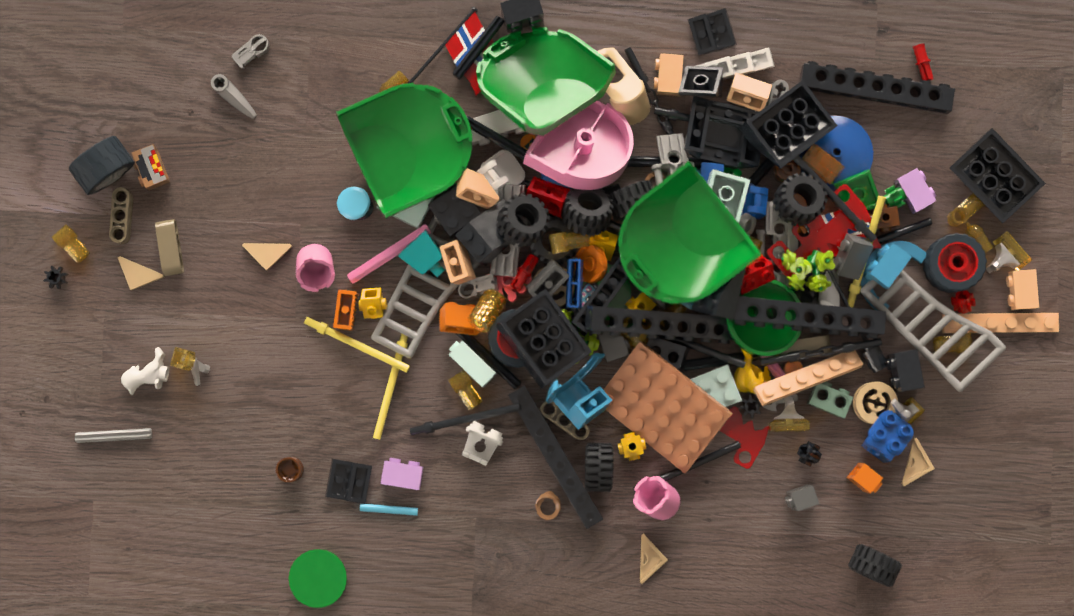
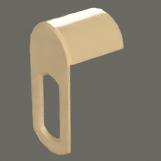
M605 48L597 51L604 57H609L624 75L619 82L610 83L606 90L610 97L611 106L623 114L629 125L641 122L647 117L651 107L643 81L637 77L615 48Z

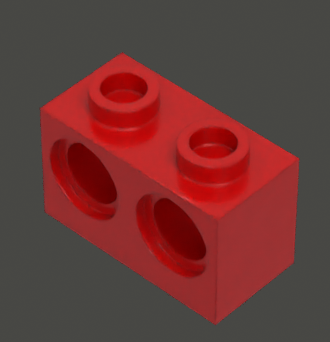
M533 177L527 188L526 196L531 194L532 198H539L538 201L545 204L544 209H548L549 214L561 217L565 199L570 189Z
M763 255L746 267L740 293L743 295L775 280L773 263Z

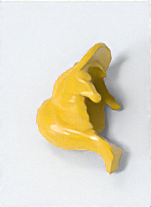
M741 348L745 356L744 361H746L744 369L741 367L736 369L733 379L738 391L755 394L754 388L756 386L771 381L768 366H765L764 372H762L758 366L752 365L753 354Z

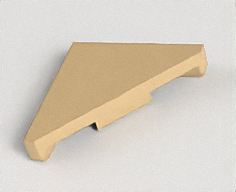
M244 243L242 245L266 271L293 247L291 244Z
M121 256L118 257L130 290L164 278V275Z
M917 438L913 439L902 486L908 485L935 469Z
M644 533L641 535V584L668 561Z

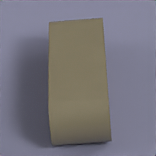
M122 187L115 189L112 194L109 230L111 240L121 245L126 244L130 240L133 195ZM125 192L127 198L125 201L120 202L119 195ZM124 211L125 218L122 221H118V214ZM123 230V238L117 240L116 233Z
M176 220L155 222L160 262L164 277L183 274L184 265Z
M826 335L798 339L789 349L777 355L800 350H818L823 346L831 345L830 337ZM831 348L823 349L824 353L832 352ZM800 353V358L806 357L805 353Z
M545 401L541 405L540 411L542 415L578 440H584L588 437L589 428L587 425L583 426L586 429V434L583 437H578L575 434L576 427L571 421L567 426L560 424L559 418L565 414L554 402L549 403L555 408L554 413L551 415L545 414L543 410L544 406L548 403Z

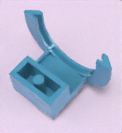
M893 241L882 245L880 249H876L869 256L860 283L863 287L869 281L874 280L883 288H889L911 258L921 264L926 257V252L915 244L906 241ZM872 288V289L870 290V292H871L877 299H879V297L876 295V293L874 292V290H873V288ZM866 299V301L869 303V305H870L871 307H873L875 310H877V309ZM885 303L884 306L888 309L889 305Z
M593 354L589 361L571 379L559 386L558 380L554 381L547 392L546 402L548 404L554 402L578 430L604 412L613 401L600 386L591 391L582 381L597 367L605 357V354Z

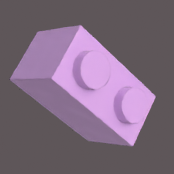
M918 168L894 181L897 187L900 186L907 197L905 202L912 214L936 201L934 190L928 187L925 182L926 177L921 170L919 171Z
M389 458V461H384L381 484L420 490L424 467L420 466V462L409 461L408 464L401 463V459Z

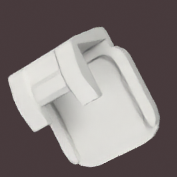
M501 150L490 157L476 171L484 175L497 195L499 188L503 185H519L525 178L523 168L513 154L507 150Z
M473 421V424L466 428L469 436L462 456L469 457L486 466L497 446H502L503 438L501 436L503 433L491 429L486 434L484 433L485 426ZM481 438L485 439L486 449L483 452H477L475 450L476 442L481 441Z

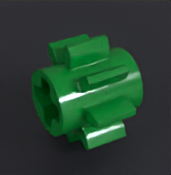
M892 185L884 190L886 194L883 197H886L885 204L888 207L897 206L899 208L905 204L903 200L907 199L900 186L895 188Z

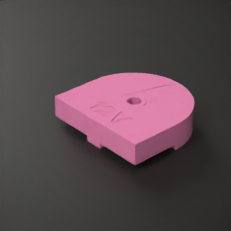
M597 100L546 135H537L525 154L523 164L570 188L579 190L600 189L615 182L625 171L633 150V133L628 121L621 112L616 111L609 103L605 105Z

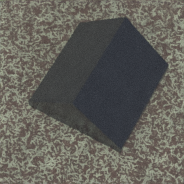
M685 66L678 91L679 95L722 97L723 68Z

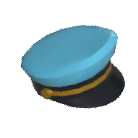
M349 187L338 196V210L347 219L364 220L373 213V202L369 198L368 193L360 187Z

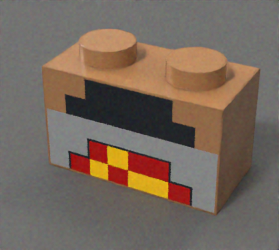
M152 144L132 152L133 160L135 161L133 166L140 173L138 180L142 187L145 186L146 189L152 190L170 182L155 145Z

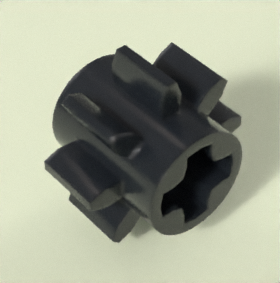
M51 266L49 272L44 271L47 276L43 281L49 282V288L51 289L55 285L57 289H61L63 283L68 284L65 281V277L69 274L63 273V267L61 266L57 270L54 266ZM55 274H58V275H59V277L57 278V281H54V280H53V278L55 277Z
M750 394L748 395V400L742 398L743 406H739V409L745 411L743 416L748 413L750 418H754L753 413L761 414L759 407H762V405L757 402L759 400L758 397L752 399ZM754 402L755 404L753 405V407L755 408V410L748 411L747 409L749 406L747 405V403Z
M810 441L807 444H802L797 452L800 456L798 461L810 467L812 464L818 463L822 455L818 451L820 446Z

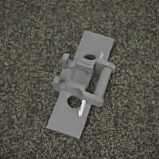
M683 133L656 136L661 163L651 166L655 174L656 185L663 181L662 172H667L668 176H670L688 162L687 154L684 150ZM669 156H677L679 158V162L671 163L669 161Z
M503 185L498 191V202L503 199L507 202L509 198L511 199L514 195L519 196L520 193L525 195L526 185ZM517 214L526 226L531 225L527 218ZM510 244L511 249L508 254L501 252L492 260L490 274L510 277L517 275L520 248L518 244Z
M767 201L765 230H756V234H758L757 248L764 257L765 234H771L773 244L777 241H782L791 252L798 249V239L792 233L793 225H791V222H784L785 218L778 216L780 213L775 211L777 205L773 204V201ZM777 223L784 225L785 229L781 234H776L774 231V226ZM781 246L773 249V256L777 259L782 258V255L785 254V250ZM774 271L775 280L791 289L788 285L789 280L786 278L787 276L782 271Z

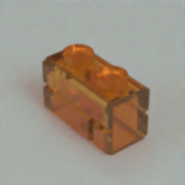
M815 143L802 157L826 184L832 185L845 169L843 164Z

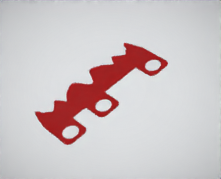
M843 184L834 191L838 196L841 190H847L850 198L844 203L860 220L863 219L871 223V217L865 205L848 185ZM842 211L819 231L811 223L808 224L810 233L806 237H801L798 234L799 225L797 224L792 228V233L802 245L794 253H796V258L802 257L807 259L813 250H820L822 253H826L828 251L827 243L840 247L842 240H844L848 233V228L857 231L854 228L855 225ZM777 241L767 250V255L785 276L791 277L795 273L791 272L790 268L789 270L784 268L781 258L777 259L773 256V249L777 246L783 247L785 254L786 250L789 249L782 241Z
M735 406L729 409L733 414L719 431L741 443V448L737 450L733 459L735 463L749 469L765 444L769 426L755 431L752 420L743 424L742 415ZM742 451H748L751 454L750 462L742 463L739 460V454Z

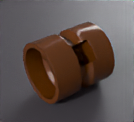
M791 160L781 169L775 165L773 167V176L777 182L782 184L789 176L796 173L799 175L801 168Z
M285 457L276 466L277 477L284 482L297 481L304 472L302 462L295 457Z

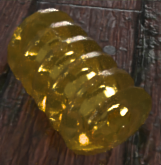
M485 290L472 313L468 316L470 325L479 332H488L489 327L493 324L492 322L495 321L496 316L500 313L499 310L506 303L505 296L496 290Z

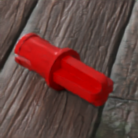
M925 44L913 46L912 48L917 60L916 66L919 67L922 80H933L929 64L931 60L928 59Z
M530 254L522 267L518 268L517 275L510 283V286L515 290L521 291L526 280L531 278V272L539 261L535 255Z

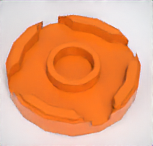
M596 245L581 247L576 253L575 258L583 260V281L588 283L601 281L607 271L605 253Z

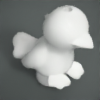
M159 347L155 348L154 360L147 364L144 369L139 371L138 365L136 367L132 366L122 375L121 383L132 396L136 389L144 383L155 384V388L160 389L162 388V383L167 382L169 367L164 366L163 359L165 353Z

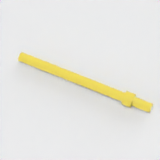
M878 196L869 226L874 235L886 197ZM865 267L859 280L854 279L853 283H850L848 290L850 293L847 302L851 308L854 307L857 294H860L862 287L860 283Z
M309 317L305 319L304 324L317 329V332L320 334H327L406 373L410 368L409 365L330 328L324 322L320 323Z
M401 333L400 340L396 344L407 349L408 336ZM396 352L395 359L402 361L403 355ZM394 366L391 369L373 438L379 440L381 439L399 369Z

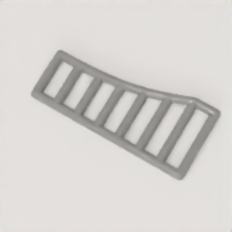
M433 216L428 225L432 239L439 246L450 243L433 234L437 224L441 225L437 218ZM468 252L473 270H475L480 264ZM440 259L438 262L446 270L444 261ZM408 264L371 339L407 358H412L439 309L459 285L454 283L449 285L427 273L422 275ZM411 275H414L444 290V292L436 300L408 286L407 283ZM402 292L431 305L432 308L427 316L398 302ZM396 309L422 322L418 331L415 332L389 319L393 310ZM385 325L412 338L413 340L409 348L406 349L380 336Z
M904 270L898 275L900 279L879 299L870 292L878 283L874 280L866 283L861 288L863 296L878 311H886V319L959 392H962L1006 350V346L991 331L969 321L944 306L919 286ZM907 284L914 292L891 313L884 304L901 287ZM919 297L923 298L929 305L905 327L897 318ZM935 309L943 313L945 316L920 340L911 333ZM951 320L963 325L934 354L925 347ZM970 329L981 334L947 368L938 361ZM989 340L996 349L959 382L952 373Z

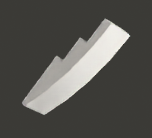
M768 47L751 53L746 52L732 57H724L696 66L722 67L724 80L733 78L735 73L745 75L774 67L771 50Z

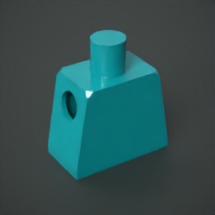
M426 229L398 255L422 275L430 270L438 277L445 270L438 262L442 258L441 251Z

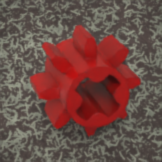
M967 290L955 292L956 297H951L954 311L957 310L961 314L971 312V306H976L973 293H969Z

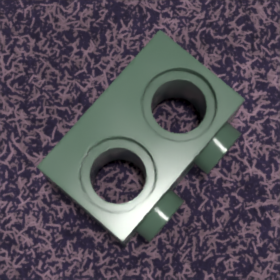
M828 382L814 386L806 404L845 419L854 398L849 395L850 392L839 388V390L831 388L832 384ZM820 389L826 392L824 400H820L817 397ZM838 397L844 400V405L841 408L835 405V400Z

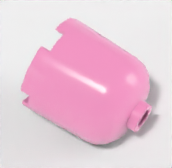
M319 244L303 247L296 259V278L300 286L312 292H318V289L330 287L335 277L330 251Z
M647 476L636 485L633 502L641 512L659 520L670 519L676 514L680 506V496L677 490L659 476Z

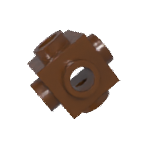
M887 204L883 206L877 227L880 233L890 232L891 228L900 226L897 206L888 207ZM874 210L871 211V215H870L871 219H872Z

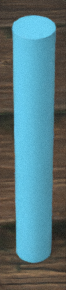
M360 503V511L418 515V508Z

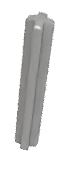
M150 428L75 433L76 443L152 438V430Z

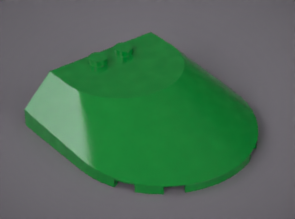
M548 27L532 28L533 32L521 34V31L514 34L510 33L495 41L483 53L484 58L481 62H478L476 74L479 88L489 102L523 131L544 136L602 98L616 74L614 63L577 36L558 29L557 32L548 31Z
M414 83L401 84L336 112L346 140L385 219L446 191L458 181L468 165L472 150V131L468 118L460 105L438 88Z
M689 161L650 190L631 207L623 221L619 234L620 259L627 276L643 293L667 303L694 302L708 296L762 255L745 230Z

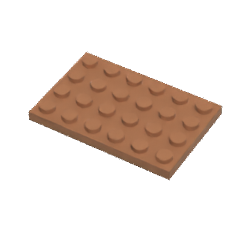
M642 341L637 344L604 389L606 394L613 400L605 410L632 432H635L636 435H640L641 439L644 438L647 444L685 474L733 414Z

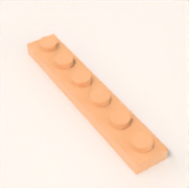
M1058 313L959 314L992 333L1059 332ZM951 320L942 329V333H956L963 325ZM970 329L967 333H977V332H975V331H973V330Z
M856 350L848 353L843 352L758 385L754 388V392L761 405L765 406L862 368L864 364Z

